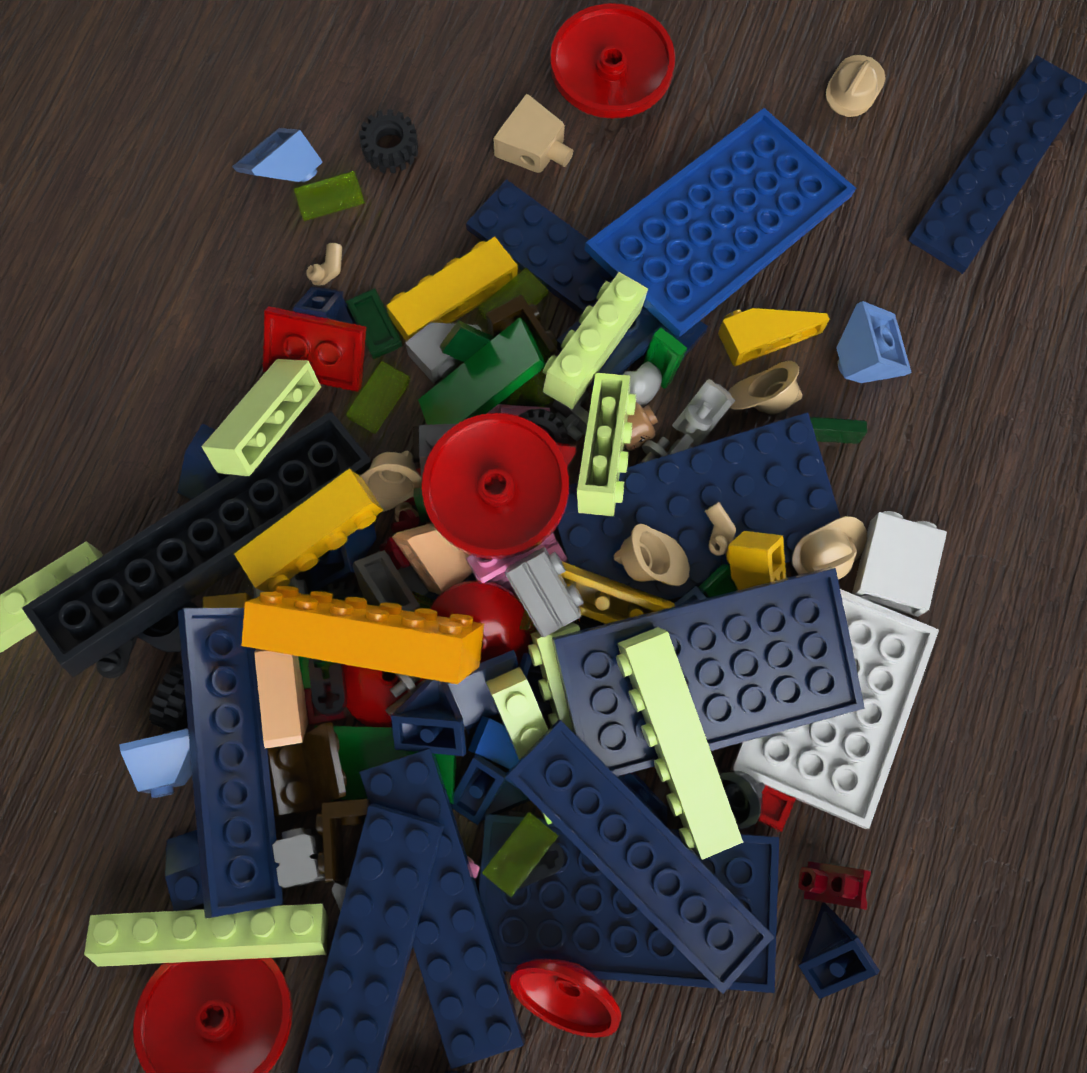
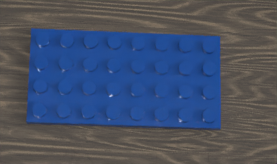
M763 108L586 242L584 250L613 278L620 272L648 288L643 306L672 334L679 338L852 197L856 187Z

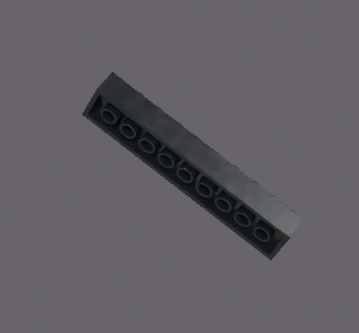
M330 411L272 448L250 476L230 475L31 601L22 607V610L59 664L72 677H75L241 567L234 553L350 468L360 476L369 469L372 461L333 412Z

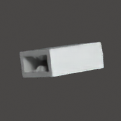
M879 512L869 523L867 542L861 555L852 594L883 607L917 617L924 614L930 608L947 532L936 529L937 526L927 521L912 522L903 519V516L896 512Z

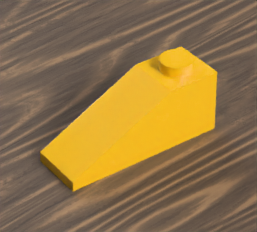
M752 308L744 312L735 310L724 317L718 335L735 367L823 333L830 318L827 313Z
M743 531L728 545L726 558L728 563H730L731 578L738 590L786 578L783 535Z

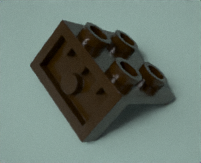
M522 294L486 313L489 335L496 337L520 317L527 324L545 363H547L552 355L557 356L556 349L559 346L555 336L550 330H544L540 324L541 317L533 303L527 304Z
M331 722L323 723L306 733L302 743L267 748L274 818L312 812L322 808V803L334 802L346 796L347 779L345 772L341 769L338 754L339 739L337 734L334 733Z
M369 799L322 803V812H317L316 829L318 835H323L324 851L318 852L319 874H325V882L344 880L342 825H364L370 805Z

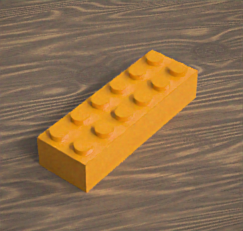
M278 586L276 591L261 592L259 597L245 601L241 644L244 647L459 684L480 666L484 624L473 622V617L468 615L453 614L450 618L437 616V611L432 609L418 608L415 609V612L402 610V605L396 603H380L379 606L368 605L367 600L360 597H346L344 601L332 599L333 594L329 592L314 591L310 595L299 593V588L293 586Z

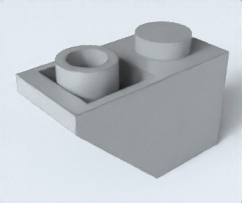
M430 322L405 342L408 356L433 383L440 378L444 379L457 368V364L461 362L442 353L440 344L455 324ZM470 325L482 331V329L478 325Z

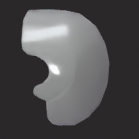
M649 361L641 365L635 372L625 371L623 373L630 376V394H636V402L642 407L647 405L660 389L662 383L661 372L659 368Z

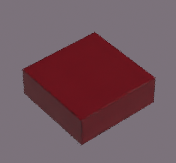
M326 685L327 697L322 698L321 703H325L331 709L333 708L334 701L339 700V696L332 693L331 685ZM311 688L304 689L307 717L310 726L346 719L345 710L336 716H326L320 713L314 707Z

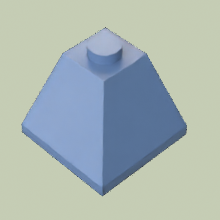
M278 128L232 167L236 172L306 182L316 175V168L323 161L301 130Z
M864 301L857 303L836 347L839 356L838 368L844 378L859 383L906 376L912 373L895 314Z
M188 729L119 744L121 755L137 791L151 793V798L174 794L173 788L185 785L192 775Z

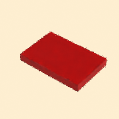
M268 306L264 310L263 372H266L276 359L308 360L320 384L359 392L362 387L366 326Z

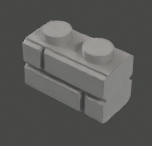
M545 547L507 567L505 571L506 577L541 637H546L561 627L581 617L579 606L584 604L574 584L567 586L561 576L566 570L556 552L549 555Z
M305 828L282 832L283 839L277 840L272 844L275 862L279 863V866L276 868L279 886H283V888L295 887L325 880V874H319L318 852L324 851L323 837L312 835V830Z

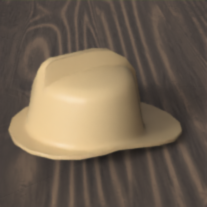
M853 55L845 58L836 69L826 89V100L831 109L846 117L859 116L867 112L884 86L886 79L884 69L873 58L864 55Z
M785 361L739 381L728 391L731 393V397L736 400L730 408L741 410L754 407L760 412L771 415L786 410L802 398V392L796 381L799 375V366L796 362Z
M409 451L381 453L373 459L369 469L360 475L383 508L382 512L395 508L398 504L413 497L414 488L422 487V477L416 471L415 464L412 461V454Z
M844 516L804 536L797 543L792 554V563L796 572L800 575L833 567L836 568L838 580L846 576L851 570L853 562L863 552L867 542V530L863 522L855 517Z
M642 523L634 526L631 536L624 540L621 549L614 554V560L624 566V569L633 580L639 582L657 580L667 585L680 586L686 583L689 577L690 567L688 558L677 541Z

